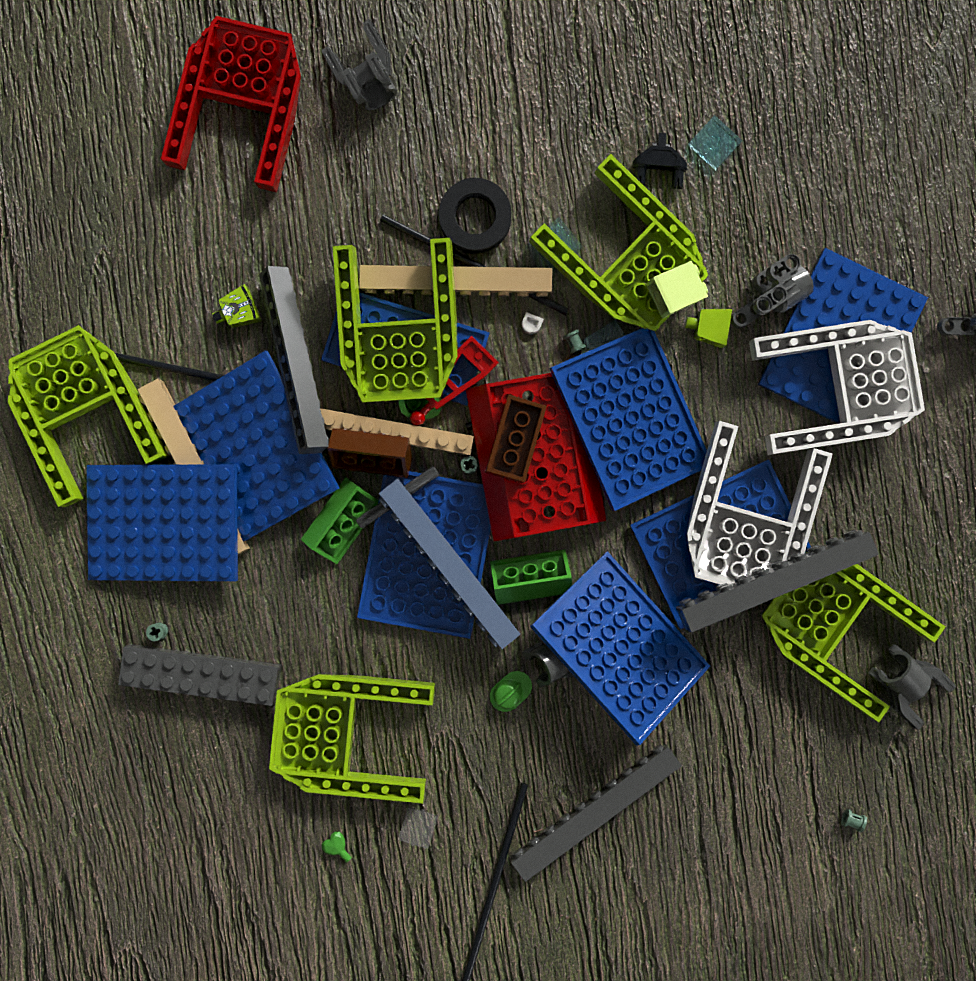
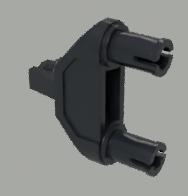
M658 133L657 143H653L650 148L633 160L634 177L638 181L640 179V183L645 186L647 169L667 170L673 172L671 188L683 189L684 172L687 170V163L675 149L670 147V144H666L667 133Z

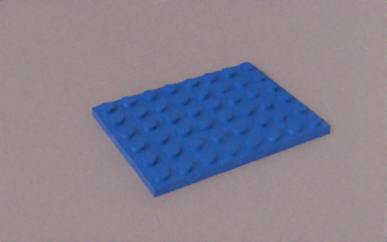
M824 248L810 275L814 285L813 293L796 304L783 333L872 320L878 324L911 333L928 297ZM828 349L770 358L758 383L759 386L840 424Z
M645 328L639 329L549 368L612 511L627 506L702 470L707 453L706 447L655 331Z
M268 351L260 353L173 406L180 416L179 419L183 426L186 427L189 433L188 436L192 444H195L198 450L197 453L204 464H237V529L241 533L243 542L340 489L322 453L299 454L283 380Z
M769 459L723 480L717 502L785 522L788 520L791 504ZM694 495L630 524L679 629L684 628L676 609L680 605L679 602L691 598V600L696 599L699 593L707 590L713 592L720 585L694 577L687 539V529ZM809 542L807 543L805 552H808L807 549L811 547Z
M237 464L86 465L88 580L238 581Z
M409 471L408 478L383 475L381 491L396 479H399L403 486H405L422 473ZM438 476L411 496L481 583L491 530L483 484ZM392 509L377 518L374 524L357 618L471 639L475 614L471 617L463 607L466 604L464 600L458 601L451 592L454 589L452 585H446L439 576L441 571L438 568L436 570L432 568L427 561L430 557L426 552L422 555L415 546L418 543L415 538L409 539L403 531L405 528L402 522L397 523L391 516L393 513Z
M608 551L530 626L636 746L641 745L710 667L706 660Z

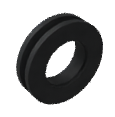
M467 178L452 185L444 194L439 207L440 226L445 238H450L455 248L466 253H485L496 248L509 232L512 215L511 205L505 192L494 182L483 178ZM481 198L493 207L495 220L486 232L470 234L463 231L458 225L456 212L459 205L465 200Z

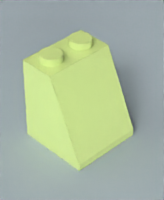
M692 261L659 274L646 283L662 319L708 297L707 286L704 282H701L699 269L695 264L693 265Z

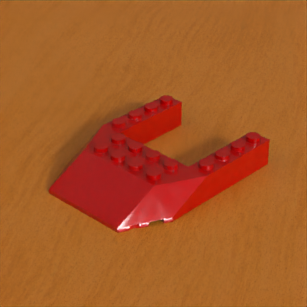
M216 16L210 26L201 33L202 36L197 42L193 43L188 49L161 160L168 167L186 170L203 98L269 113L271 116L254 182L260 189L277 193L295 122L301 73L292 34Z

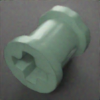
M578 330L563 337L571 349V354L586 348V345L582 343L578 335Z
M468 456L461 460V469L464 473L472 474L477 470L478 463L474 457ZM472 460L474 468L466 470L464 463Z
M159 622L148 626L146 635L151 641H158L164 639L169 630L166 624ZM160 629V633L155 634L154 631Z
M846 809L842 814L841 825L845 827L850 826L856 828L858 832H863L867 825V817L864 815L859 816Z

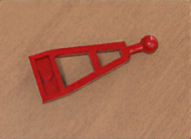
M472 336L457 350L458 357L456 362L463 355L481 373L459 388L448 378L446 385L453 392L439 402L434 398H426L428 403L420 411H414L410 415V421L413 425H422L425 422V416L433 408L438 410L485 378L499 364Z

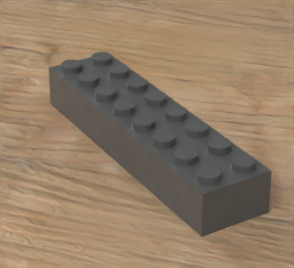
M129 644L123 647L118 685L273 706L276 703L282 664Z

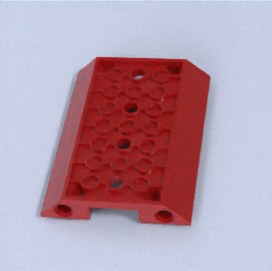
M551 373L488 383L466 390L493 542L606 521L600 483ZM524 392H530L533 396V402L546 405L547 407L539 431L540 438L536 442L525 482L522 484L485 473L506 397L513 395L522 398ZM538 468H544L547 471V476L544 479L537 477L536 471ZM546 506H551L554 509L552 517L544 515L543 510Z

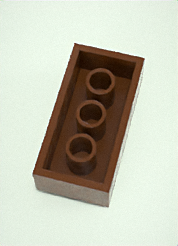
M513 395L506 397L485 473L522 484L525 482L546 411V405Z
M345 428L332 429L328 452L333 468L408 478L412 462L409 438L401 435L391 436L384 433L375 434L367 433L366 431H351Z

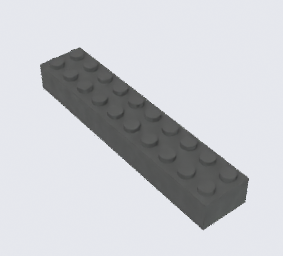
M855 529L844 533L845 537L838 539L834 537L825 541L826 545L812 546L807 549L808 552L801 554L799 552L789 556L790 560L776 561L771 564L772 567L754 570L751 576L746 577L743 575L735 578V582L732 584L723 583L716 587L717 590L713 592L707 590L699 593L696 599L691 600V598L680 601V605L676 609L684 628L692 633L879 555L870 532L856 531Z

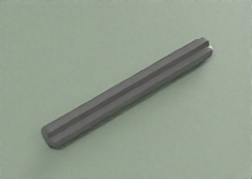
M432 466L404 487L412 495L438 477L439 473ZM380 502L358 517L356 522L361 528H364L391 508L389 506L385 508Z

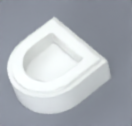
M526 312L522 321L523 331L529 335L536 334L540 330L544 319Z

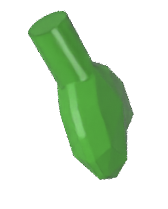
M333 832L330 839L322 843L324 853L333 856L339 855L346 863L352 858L345 850V838L342 833Z

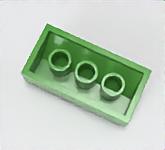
M346 477L339 485L340 489L334 492L301 538L310 549L335 564L339 563L363 529L357 524L356 519L379 502L378 499Z
M565 549L490 561L497 605L562 595L572 585V577Z

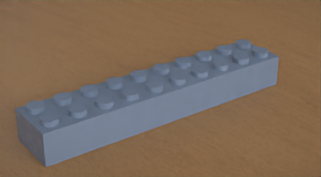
M396 479L379 493L381 495L379 501L385 508L389 506L392 509L393 513L391 516L397 523L402 522L405 528L403 531L409 539L415 538L418 542L415 546L422 555L426 552L430 557L427 560L434 570L438 568L441 571L440 578L446 585H452L454 589L451 592L458 601L464 600L466 604L463 607L471 617L475 614L478 618L475 622L483 632L487 630L490 633L487 637L495 647L499 645L503 649L521 635L399 479Z

